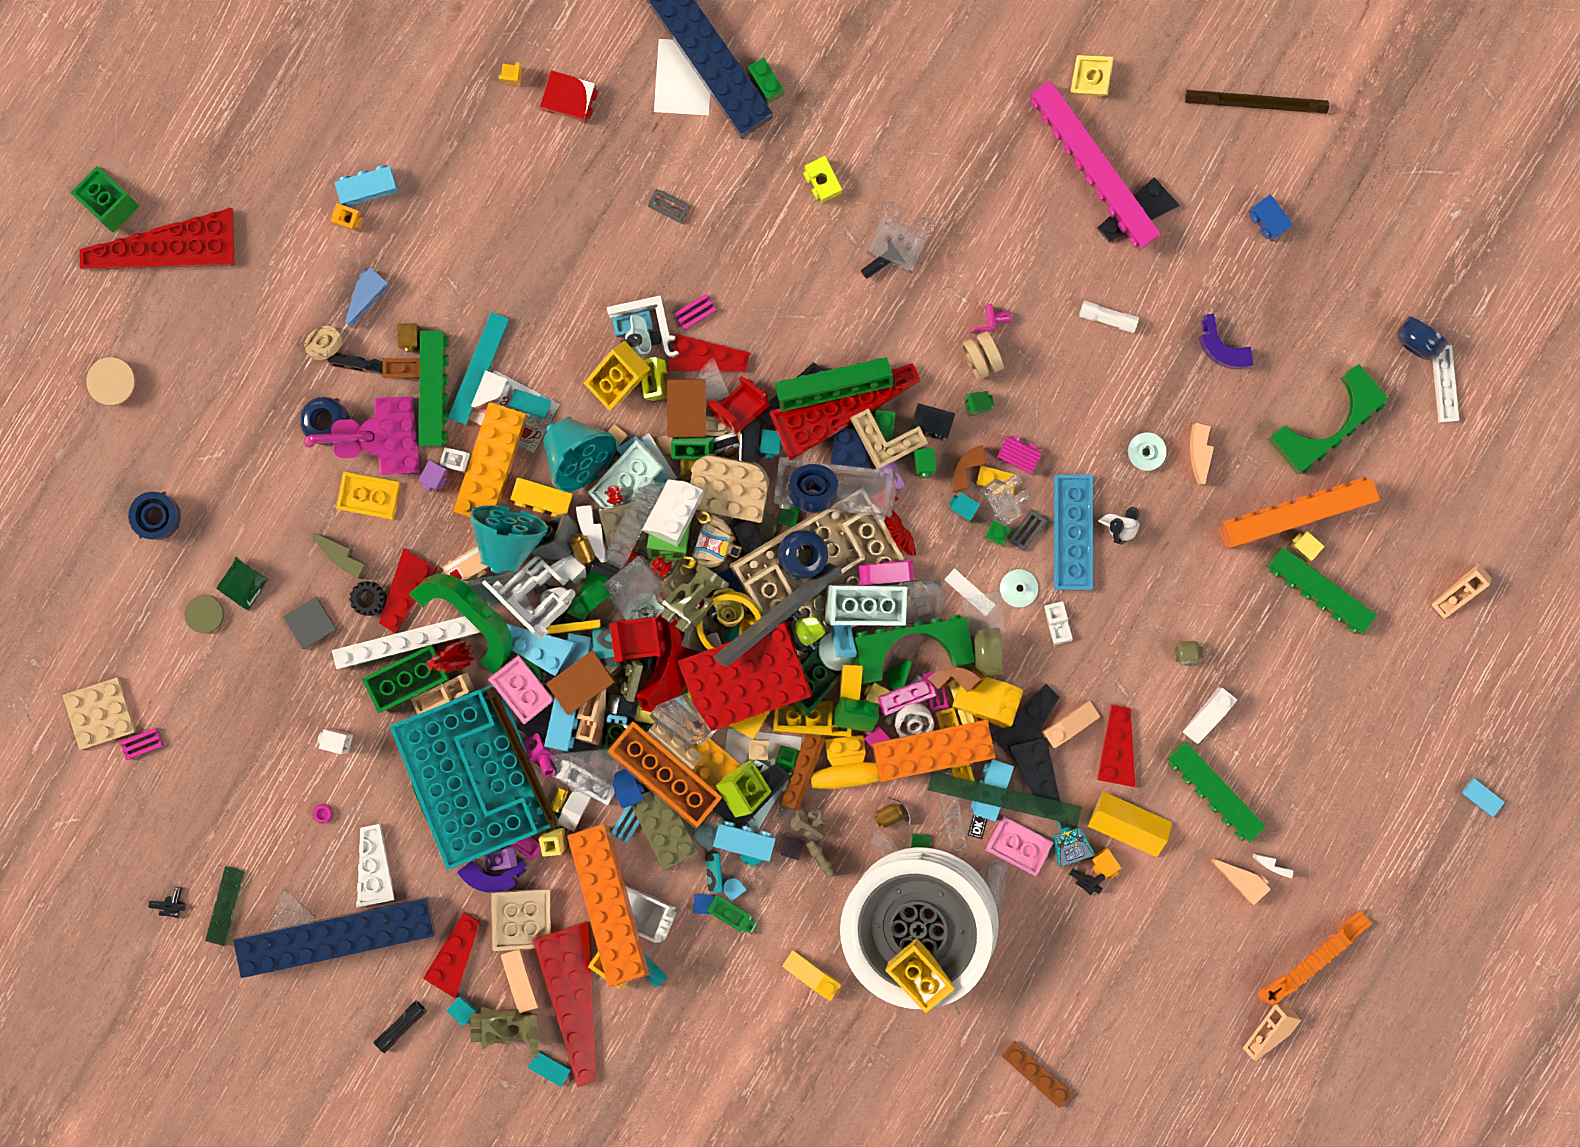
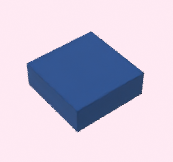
M694 894V914H710L706 910L713 900V894Z

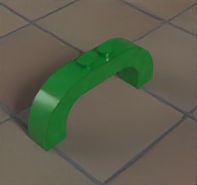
M446 574L431 575L425 578L409 594L423 608L435 598L450 602L481 631L488 642V652L480 662L492 674L510 657L513 641L507 624L492 607L460 579Z

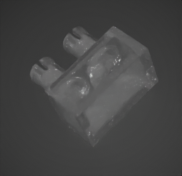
M1014 473L1005 481L994 479L981 488L995 519L1006 525L1022 515L1018 506L1031 499V496L1028 495L1029 492L1025 488L1014 496L1012 495L1011 490L1023 483L1018 473Z

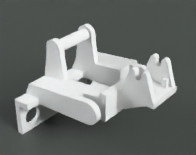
M572 554L551 566L546 564L539 556H536L505 586L499 581L492 586L485 580L482 583L541 640L549 633L546 627L569 607L567 603L573 599L575 591L569 589L560 598L552 593L536 609L530 605L526 594L537 584L540 586L544 584L552 575L563 586L569 580L575 584H580V580L586 578V568Z

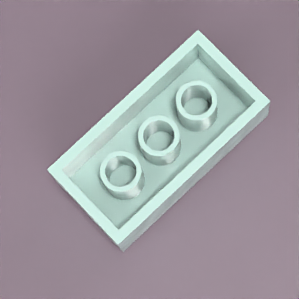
M829 584L826 586L825 623L830 625H906L907 587L902 585Z

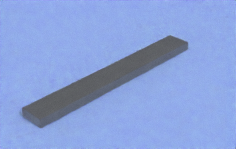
M828 563L821 573L808 579L713 656L715 661L728 667L842 574L841 569Z

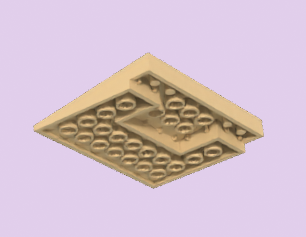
M858 487L835 501L826 511L813 514L730 564L747 596L757 603L763 616L810 579L801 578L800 580H795V577L787 574L780 566L778 560L779 545L783 538L793 531H810L813 529L815 533L823 538L828 548L827 564H833L842 571V574L830 584H860L859 565L904 560L877 508L871 503L864 488ZM802 545L797 549L796 558L798 562L804 564L810 560L812 554L810 548ZM915 578L909 581L870 584L906 586L907 595L919 588ZM826 587L798 609L802 614L799 619L814 616L820 621L825 634L818 639L819 643L824 636L831 633L830 624L825 623ZM786 619L782 623L786 622V625L788 627L789 621ZM797 651L799 660H802L811 652Z

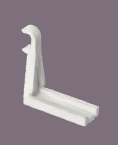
M661 296L607 307L610 319L612 317L656 309L665 353L669 357L679 355V352H670L668 349V342L674 341L675 336H669Z

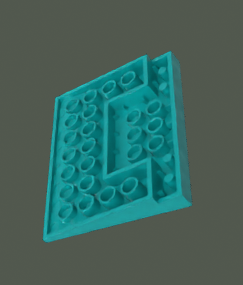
M493 685L389 726L447 870L551 828L549 823L547 824L546 822L547 820L488 699L489 696L486 690L493 687ZM499 694L502 704L526 752L508 704Z

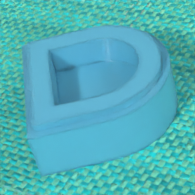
M736 878L728 879L723 886L724 893L730 901H733L746 891L741 881Z

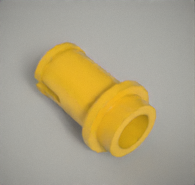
M557 788L553 802L550 804L553 811L561 813L569 791Z

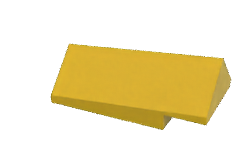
M821 701L810 715L800 716L789 704L775 709L774 731L852 737V729L835 726L834 710L836 706H833V701Z
M1102 791L1087 826L1157 857L1168 842L1172 822Z

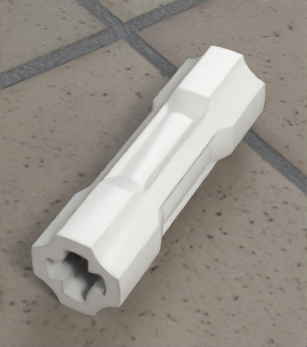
M1085 300L1079 312V317L1098 321L1130 333L1135 332L1139 320L1137 316L1120 313Z

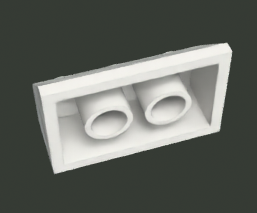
M668 479L642 531L678 547L703 498V490L684 481Z

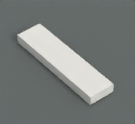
M1447 345L1440 356L1432 360L1439 423L1459 421L1452 345Z

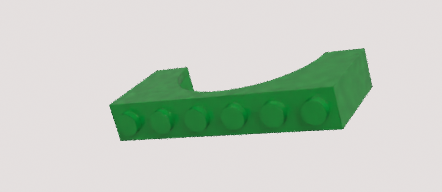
M1360 364L1355 365L1340 378L1348 392L1349 412L1345 423L1334 435L1325 439H1309L1296 434L1287 425H1284L1267 438L1296 474L1309 471L1316 459L1320 461L1327 456L1326 451L1329 448L1335 449L1342 443L1341 438L1345 435L1347 437L1352 435L1357 430L1355 427L1359 423L1365 424L1372 418L1370 416L1371 413L1374 411L1379 412L1386 406L1385 402L1389 398Z
M959 614L949 616L947 621H942V618L931 619V624L926 625L921 621L912 623V627L905 628V625L893 626L894 630L888 632L886 628L875 630V634L868 635V631L856 633L857 637L853 638L857 651L855 657L856 666H863L861 684L882 680V664L888 649L895 641L908 634H923L936 640L947 652L952 666L975 663L967 617L961 618Z

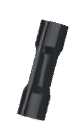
M415 1000L373 1043L385 1054L427 1010L419 1001Z

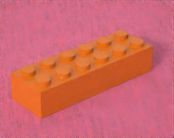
M980 720L872 743L880 782L995 758L988 720Z
M634 722L629 724L606 752L694 828H697L722 798Z

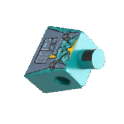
M1068 818L1057 821L1060 832L1053 834L1056 862L1059 867L1095 856L1079 826L1071 828Z

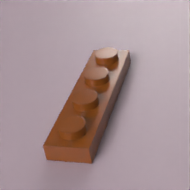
M806 734L782 797L781 806L799 811L824 745V738L813 734Z
M1015 1041L1001 1055L1059 1108L1072 1095L1071 1091Z

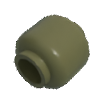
M1197 641L1180 642L1178 647H1175L1176 662H1179L1182 666L1198 665L1200 658H1203V647H1199Z

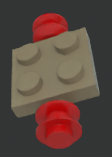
M613 485L604 492V494L609 495V499L606 502L613 504V506L598 510L607 546L612 547L623 544L618 549L623 551V555L620 558L629 562L635 560L636 556L639 555V552L634 551L637 544L632 543V541L644 539L645 535L644 531H642L643 526L636 500L621 504L625 499V496L620 494L623 488Z
M665 556L657 557L651 565L653 566L652 571L658 570L659 577L667 575L661 588L669 595L681 584L691 582L697 573L694 567L686 568L683 566L689 565V563L682 557L676 561L673 568L671 561L668 563L664 561ZM685 591L681 593L680 599L685 597ZM701 601L700 603H698L697 607H703L704 602Z

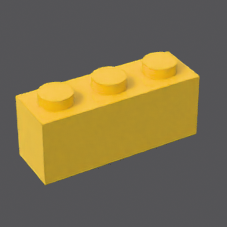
M517 478L510 500L515 501L514 505L525 508L526 505L532 506L533 511L544 514V511L552 512L551 516L555 517L563 513L569 514L574 495Z

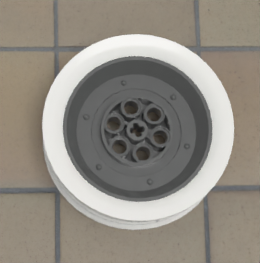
M914 847L886 855L864 873L845 903L841 917L840 936L845 958L858 980L870 992L884 1001L910 1009L921 1008L885 970L888 962L908 946L905 942L906 940L914 941L917 938L925 947V942H931L934 948H926L955 987L950 994L933 1007L937 1008L961 998L980 980L996 946L999 919L994 897L984 879L973 867L948 852L934 848ZM906 907L913 908L915 914H909L906 911ZM925 909H932L934 915H928ZM896 923H902L905 929H898ZM917 925H921V928H923V930L920 931ZM935 926H941L944 932H937Z

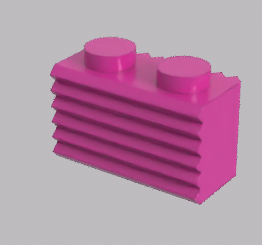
M1007 436L996 458L1028 474H1032L1042 452L1038 451L1039 447L1031 443L1027 446L1021 443L1022 439L1017 436Z

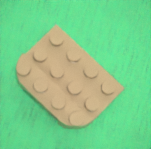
M716 454L703 456L694 463L691 469L690 484L703 490V498L696 510H705L709 513L762 523L769 487V477L760 464L716 456Z

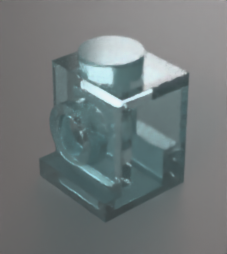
M702 823L692 830L694 832L692 837L710 852L714 848L713 844L717 831L709 824L705 826Z

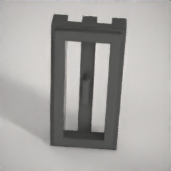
M658 189L655 190L647 205L649 208L682 224L687 211L690 209L689 205ZM657 195L677 204L678 206L684 208V210L681 211L671 206L670 204L656 198ZM656 202V203H658V204H660V205H662V206H664V207H666V208H668V209H670V210H672V211L678 213V214L681 215V216L678 217V216H676V215H674V214H672V213H670V212H668V211H666V210H664V209H662V208H660V207L654 205L653 203Z
M1031 509L1008 540L1024 551L1047 520ZM1032 515L1035 516L1019 539L1015 540L1014 538ZM1039 519L1041 521L1024 545H1022L1021 541Z

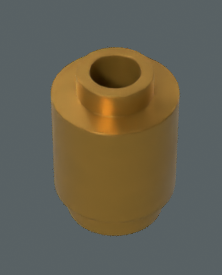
M578 534L572 538L570 546L576 560L580 564L592 561L595 558V552L588 536Z
M891 803L875 811L877 815L874 818L878 826L883 825L885 829L900 821V818L904 815L897 803L893 805Z

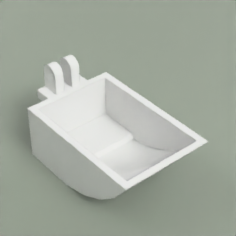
M626 886L639 936L654 943L665 940L676 915V906Z

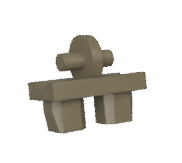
M800 807L799 811H796V816L791 820V827L796 831L804 828V835L810 840L816 836L823 839L825 837L823 832L825 825L824 813L820 810L814 813L808 812Z

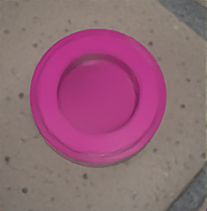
M320 804L313 810V818L318 823H327L333 817V810L327 804Z

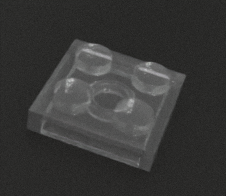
M999 591L961 598L964 617H967L970 636L976 635L982 628L1000 627V630L1006 629Z

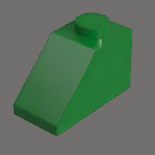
M988 391L969 393L964 397L968 417L990 412L992 406H994L993 397L988 394Z

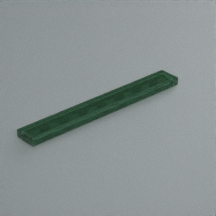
M931 771L927 787L929 791L1077 826L1082 809L1081 806Z

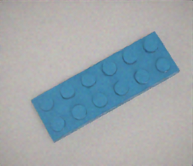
M1054 475V590H1093V475Z

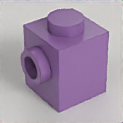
M428 461L418 481L423 483L421 487L431 492L433 489L438 491L439 488L444 487L449 470Z

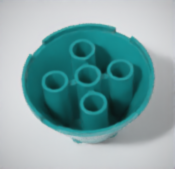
M566 417L556 424L551 423L546 428L547 433L543 443L550 475L555 488L560 489L562 492H573L592 483L599 477L597 473L604 466L608 468L616 455L618 444L612 434L573 420L571 417Z
M483 505L473 508L472 513H470V520L480 556V563L491 567V571L495 573H502L503 571L518 572L521 564L547 533V524L542 519L522 510L520 513L509 511L510 507Z

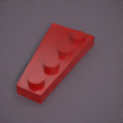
M676 334L672 352L677 351L679 355L670 357L667 372H746L750 352Z
M403 548L379 624L396 634L416 603V600L409 594L425 578L433 575L437 568Z
M1110 705L1097 780L1135 787L1131 708Z
M463 912L423 977L424 980L455 999L480 925L479 920Z

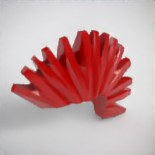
M890 509V512L887 514L888 520H886V523L889 526L887 528L891 538L906 554L916 556L915 544L910 531L903 527V524H901L902 519L893 509Z

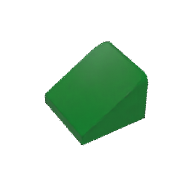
M781 745L775 763H778L785 771L792 773L799 751Z
M912 833L910 848H930L931 835Z

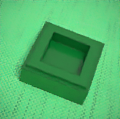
M781 505L777 524L789 527L797 525L800 509Z

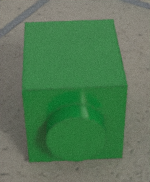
M993 520L984 539L1002 547L1011 528Z
M598 580L585 589L578 598L588 611L592 612L602 605L611 594L602 582Z

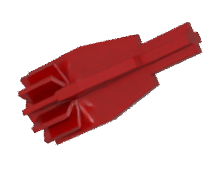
M465 640L451 642L446 645V649L434 654L432 659L426 662V665H429V670L436 669L443 672L464 669L471 665L470 661L474 660L469 654L475 652H468L472 645L465 646Z

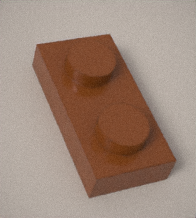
M382 358V377L420 378V358Z

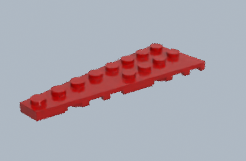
M233 208L211 212L207 215L196 216L179 223L175 222L150 229L147 232L136 233L129 237L118 238L104 244L100 243L79 249L80 269L235 265Z
M911 363L891 370L893 387L781 412L780 408L770 411L771 420L789 461L852 424L851 417L867 409L871 412L919 383L920 377L914 364Z
M587 921L532 939L578 1088L596 1081L591 969L588 967L590 964L589 925Z

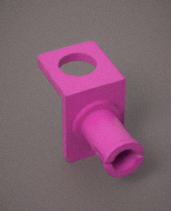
M988 304L985 306L987 327L972 328L969 330V334L983 333L985 331L991 332L995 329L996 323H1011V317H1008L1011 315V312H994L993 305Z
M536 733L524 742L528 759L541 767L543 776L551 777L555 773L552 763L558 760V756L544 747L540 734ZM537 741L536 748L530 750L531 743Z

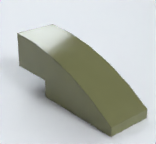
M314 534L319 547L337 566L356 578H362L367 565L351 558L352 549L320 534Z

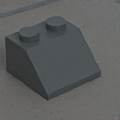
M566 513L544 520L548 527L547 533L530 554L555 561L567 558L572 553L570 542L578 534L580 527Z

